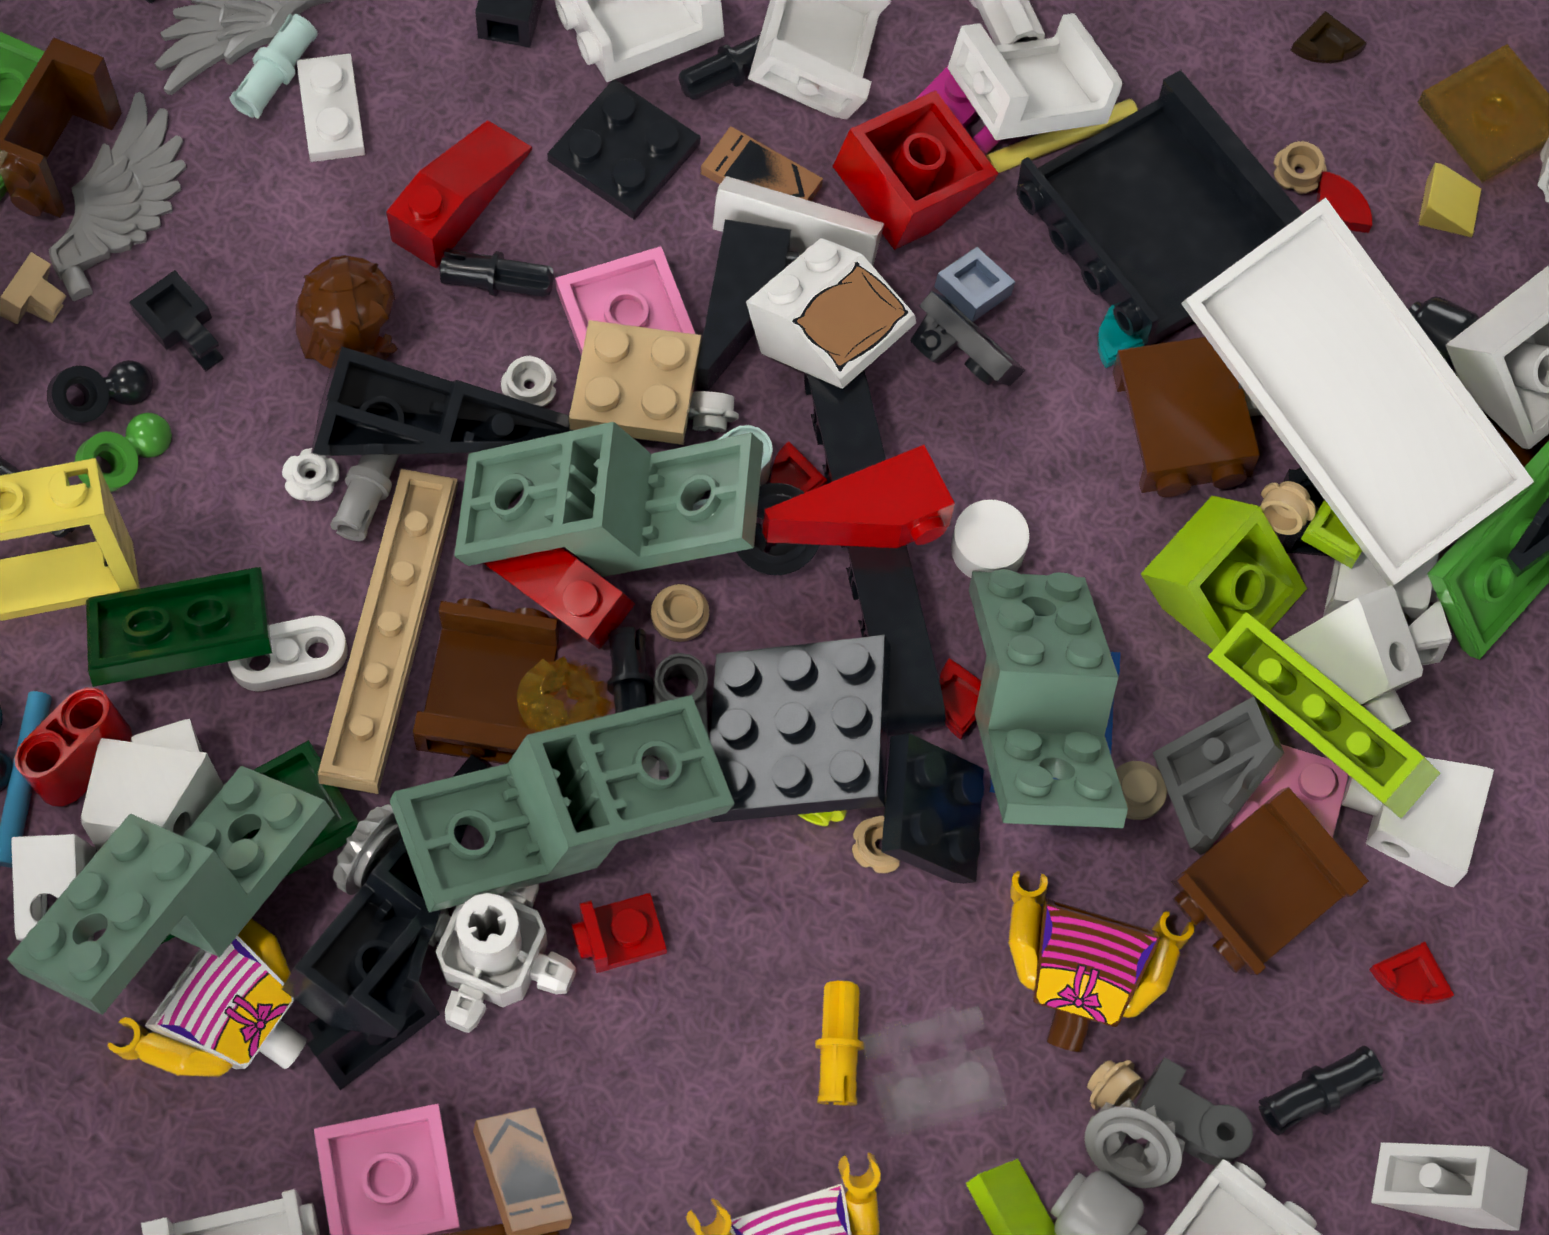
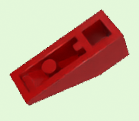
M487 120L421 169L389 207L386 213L391 241L437 269L441 264L442 257H444L445 249H453L529 155L532 147Z
M921 445L765 509L762 533L767 543L899 548L911 542H915L916 545H924L941 537L946 532L947 527H950L955 502L925 445Z
M563 548L483 563L598 649L608 640V634L619 627L635 605L622 591Z

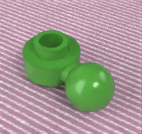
M139 414L129 422L125 437L118 433L107 431L97 433L86 440L78 448L75 462L93 459L97 456L108 461L111 471L108 474L103 473L110 492H114L134 478L138 469V456L153 458L161 455L168 449L172 440L171 428L168 422L158 414ZM78 475L82 483H86V486L90 488L88 475Z

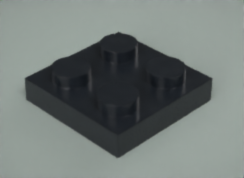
M614 79L547 153L549 163L635 220L700 145L701 136Z
M911 733L890 736L881 852L952 883L966 884L976 882L977 863L980 853L979 834L981 804L984 795V768Z

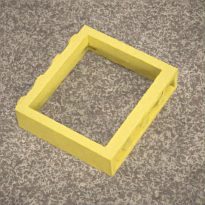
M96 458L0 476V541L88 524L97 540L85 544L0 559V621L86 605L88 598L140 589L132 539ZM87 474L91 487L87 488L86 483L70 486L68 477Z

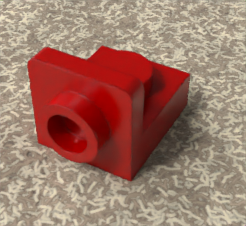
M651 893L593 908L591 900L579 903L582 921L571 924L580 959L592 957L596 973L667 954V948Z

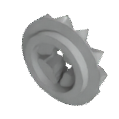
M390 804L376 807L369 812L365 820L358 822L352 836L346 838L347 844L344 850L337 856L338 865L334 869L333 880L337 882V888L348 895H354L362 888L371 872L402 837Z
M1130 1098L1118 1107L1106 1102L1095 1116H1091L1085 1131V1146L1091 1160L1101 1171L1107 1173L1121 1184L1136 1188L1158 1187L1172 1180L1181 1167L1185 1141L1176 1137L1175 1121H1162L1157 1117L1155 1105L1144 1111L1136 1108ZM1128 1134L1134 1140L1140 1138L1147 1139L1148 1142L1145 1149L1138 1143L1122 1145L1126 1135Z

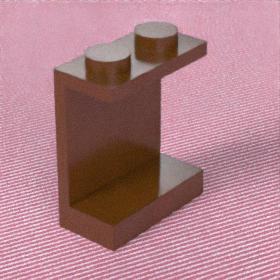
M53 37L0 124V175L10 195L11 202L28 215L39 217L42 212H46L61 218L65 211L46 159L71 117L74 115L113 130L122 114L104 57Z
M1206 337L1118 350L1113 376L1117 392L1126 391L1144 466L1139 481L1141 493L1157 491L1160 497H1175L1186 493L1194 485L1213 483L1215 488L1225 489L1240 485L1252 476L1260 454L1243 388H1239V382Z
M470 598L459 599L457 603L441 601L439 616L442 630L424 712L417 711L412 733L416 750L461 758H469L472 754L480 761L508 764L526 735L541 732L559 641L558 620L549 618L546 613L533 608H517L514 612L491 609V606L487 603Z
M1290 787L1279 790L1171 882L1179 891L1172 899L1183 914L1195 926L1204 920L1219 938L1212 947L1234 973H1237L1244 967L1250 975H1258L1266 968L1264 963L1341 898L1351 897L1369 880Z

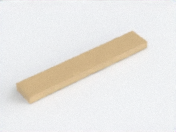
M405 469L400 471L319 767V784L379 794L458 488V480L456 478Z

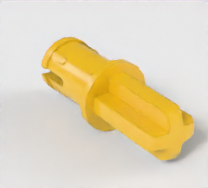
M836 980L827 982L824 986L822 1038L815 1040V1047L821 1049L818 1104L827 1105L829 1102H833V1105H857L858 1051L864 1049V1042L858 1040L860 989L854 982Z

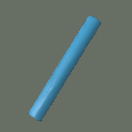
M38 691L28 693L17 748L49 715L52 701L51 695ZM15 759L0 822V866L11 868L12 837H23L33 791L31 785L16 768Z

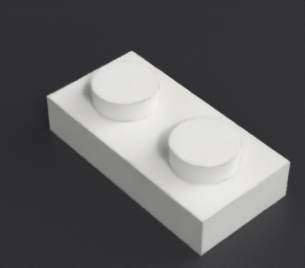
M351 53L296 60L310 161L315 162L365 155Z

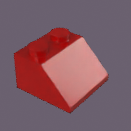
M936 90L851 128L832 166L872 220L884 223L882 234L894 250L940 228L990 185L999 174Z

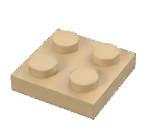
M589 320L569 415L570 429L578 430L615 422L632 438L683 445L701 349V335Z

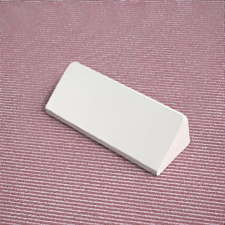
M728 176L718 186L713 229L723 232L725 219L790 229L789 251L799 252V255L804 253L807 248L820 238L862 253L872 266L884 227L882 222Z

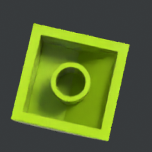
M1213 495L1141 572V576L1161 608L1213 650L1245 612L1249 613L1270 631L1307 590L1306 585L1260 506Z

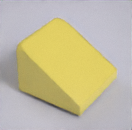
M1435 163L1427 178L1418 225L1472 237L1481 188L1447 166Z

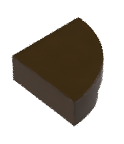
M1325 11L1292 44L1290 51L1312 62L1338 63L1360 54L1365 49L1367 42Z

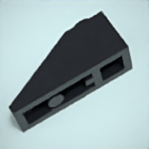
M725 219L697 365L696 390L709 391L755 334L746 301L799 257V252L789 251L790 229Z

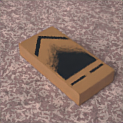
M732 126L729 127L701 165V174L718 184H721L724 178L728 176L808 201L813 200L823 183L822 177Z
M536 1108L476 1120L473 1129L474 1136L506 1235H541L569 1228L573 1217Z

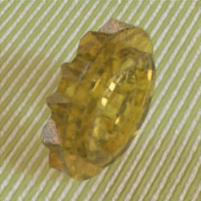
M565 656L556 661L546 662L542 659L522 678L517 693L520 714L526 725L530 729L536 730V733L607 716L612 702L600 696V692L603 691L604 681H595L588 674L587 664L575 666L568 663ZM562 685L567 690L569 699L578 700L570 710L568 718L563 702L553 699L562 688Z

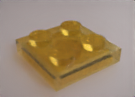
M1508 44L1424 90L1418 100L1420 107L1482 183L1542 149L1549 137V93Z

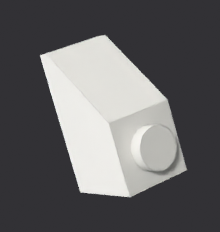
M1381 1142L1371 1203L1471 1228L1519 1231L1528 1169L1495 1149L1486 1146Z

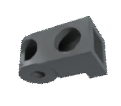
M1164 1057L1150 1076L1135 1105L1136 1108L1145 1111L1155 1105L1156 1115L1162 1121H1175V1135L1185 1141L1183 1151L1204 1163L1216 1166L1222 1159L1229 1163L1235 1161L1248 1149L1252 1141V1124L1247 1115L1239 1108L1228 1104L1215 1106L1210 1101L1179 1085L1186 1069Z

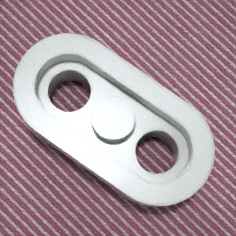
M309 616L269 625L272 654H266L270 658L267 668L260 671L251 669L249 663L253 657L229 661L228 665L239 685L251 691H266L318 680L335 674L346 661L348 647L343 630L335 621L324 616ZM321 642L329 647L326 655L321 658H312L307 654L309 647L314 643Z

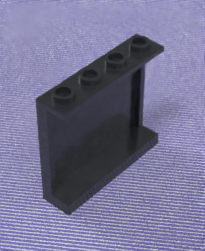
M1182 70L1163 79L1159 99L1039 168L1035 166L1029 157L1023 159L1016 188L1018 199L1023 208L1031 215L1038 213L1048 226V233L1055 248L1063 255L1069 253L1079 266L1081 276L1088 289L1095 295L1101 294L1110 307L1112 305L1115 306L1113 314L1121 330L1128 336L1134 335L1135 337L1139 335L1143 340L1144 346L1154 345L1193 322V319L1181 304L1185 299L1303 214Z

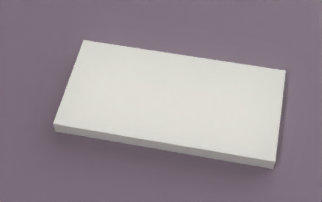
M1326 198L1181 303L1388 586L1397 584L1534 482Z

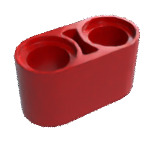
M85 687L69 695L22 741L15 754V766L45 803L51 806L71 804L79 799L88 789L101 738L131 742V727L104 691Z

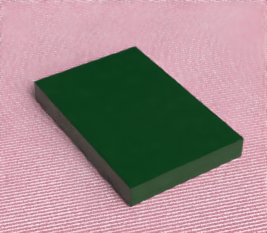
M261 567L102 595L86 600L88 673L93 687L272 654L266 591Z

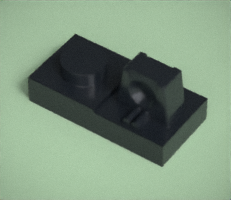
M931 291L919 305L927 315L910 341L932 362L939 363L960 347L970 356L964 365L987 385L996 380L999 383L1010 386L1025 371L1017 361L974 322L969 320L946 297Z
M418 981L407 1009L405 1024L395 1038L334 1028L318 1017L315 1021H311L308 1024L314 1038L307 1043V1046L336 1086L341 1090L438 1017L440 1013Z

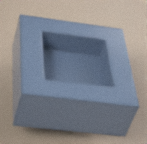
M975 247L937 274L934 287L969 320L974 322L1011 296L1015 281L984 252Z

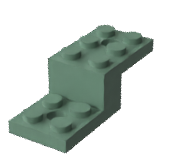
M609 422L469 453L454 556L465 565L471 566L565 547L602 577L752 549L754 548L763 442L751 432L651 454L615 422ZM524 490L519 503L513 508L508 509V505L516 500L521 491ZM711 490L706 504L700 509L693 511V505L703 497L705 491Z
M1007 569L995 570L992 573L972 571L969 594L986 652V661L975 717L1003 823L1124 828L1128 807L1105 738L1118 674L1085 577H1075L1062 572L1050 575L1019 574Z
M692 695L528 734L508 764L398 790L393 793L389 800L429 913L464 904L476 895L486 893L498 895L598 868L619 841L725 814L735 804ZM653 755L662 759L669 769V778L658 780L648 775L643 769L642 757ZM459 825L475 827L483 837L484 847L478 850L464 848L455 839L454 828Z
M244 766L239 767L183 836L130 813L7 959L24 976L103 1015L169 934L220 958L335 814L324 799ZM260 829L254 838L242 839L247 833ZM107 928L97 941H88L95 932Z

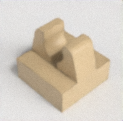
M32 252L29 254L0 297L1 317L18 324L27 311L50 323L54 321L64 306L62 303L66 295L47 281L51 267L49 262Z

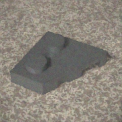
M1254 696L1153 752L1188 844L1192 850L1200 855L1211 848L1284 754L1264 704Z

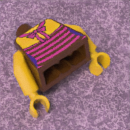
M1016 871L1013 874L1010 894L1014 904L1011 911L1008 943L1019 982L1026 988L1033 990V1002L1055 1009L1046 1042L1065 1050L1081 1053L1091 1020L1117 1027L1122 1017H1137L1167 991L1180 957V949L1183 948L1194 933V925L1190 921L1184 927L1181 936L1173 935L1166 927V920L1170 915V912L1166 911L1151 930L1045 898L1048 879L1044 874H1041L1039 889L1031 892L1025 891L1020 887V871Z

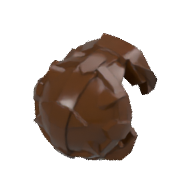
M338 255L320 263L309 274L304 275L305 282L296 303V335L306 359H315L322 366L331 369L335 353L341 347L386 360L392 353L398 350L396 345L392 343V335L378 336L380 328L389 319L392 303L395 300L393 285L378 268L379 264L371 263L363 258Z

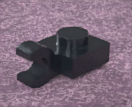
M175 270L129 302L133 313L166 350L181 341L205 372L224 359L216 349L219 346L218 342L203 326V324L212 319L208 306Z

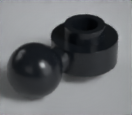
M132 360L117 363L112 367L107 377H102L99 372L87 366H72L58 372L51 379L47 388V402L52 413L61 421L74 425L84 424L98 418L105 411L110 399H114L123 405L141 403L150 395L153 379L150 371L143 364ZM70 386L79 388L84 395V402L80 407L72 405L67 399V390Z

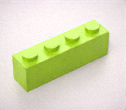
M1244 613L1208 655V658L1226 674L1256 697L1400 819L1441 774L1422 754L1249 613Z

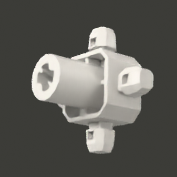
M539 884L505 892L500 895L490 893L476 895L464 904L457 905L452 917L448 916L447 908L441 910L429 944L434 946L437 941L440 942L436 949V955L446 983L459 989L458 992L451 991L445 1008V1021L449 1026L463 1032H471L478 1026L487 1009L483 1003L484 1000L501 1007L523 1000L532 980L537 982V989L553 994H567L576 974V967L569 959L553 951L548 956L544 954L548 945L546 930L539 912L530 908L533 907L539 890Z

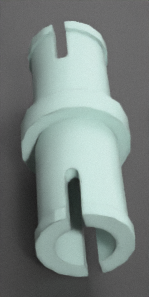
M289 14L268 47L259 48L252 59L254 66L237 90L233 91L230 96L231 103L238 111L258 119L282 83L285 85L289 84L295 75L294 66L297 63L296 60L300 59L310 43L318 36L317 30L308 20L298 14Z

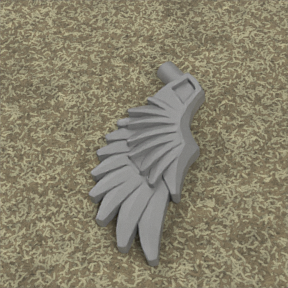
M191 0V3L197 5L174 9L175 19H181L182 21L161 31V37L164 41L181 40L165 51L155 63L160 71L178 64L171 73L164 91L168 95H173L190 80L223 58L227 64L231 65L251 50L270 44L289 14L299 15L310 7L334 0Z
M135 93L127 118L112 150H110L109 145L102 144L92 168L81 181L71 188L75 202L74 218L67 232L49 249L54 271L59 279L63 280L72 301L79 300L93 293L83 271L109 259L110 253L129 251L132 249L133 244L145 243L147 241L146 232L161 227L159 217L172 212V205L167 200L181 191L180 183L174 180L187 168L182 159L175 162L174 160L184 143L183 139L176 135L161 146L167 131L168 111L164 108H159L147 126L148 111L143 93Z

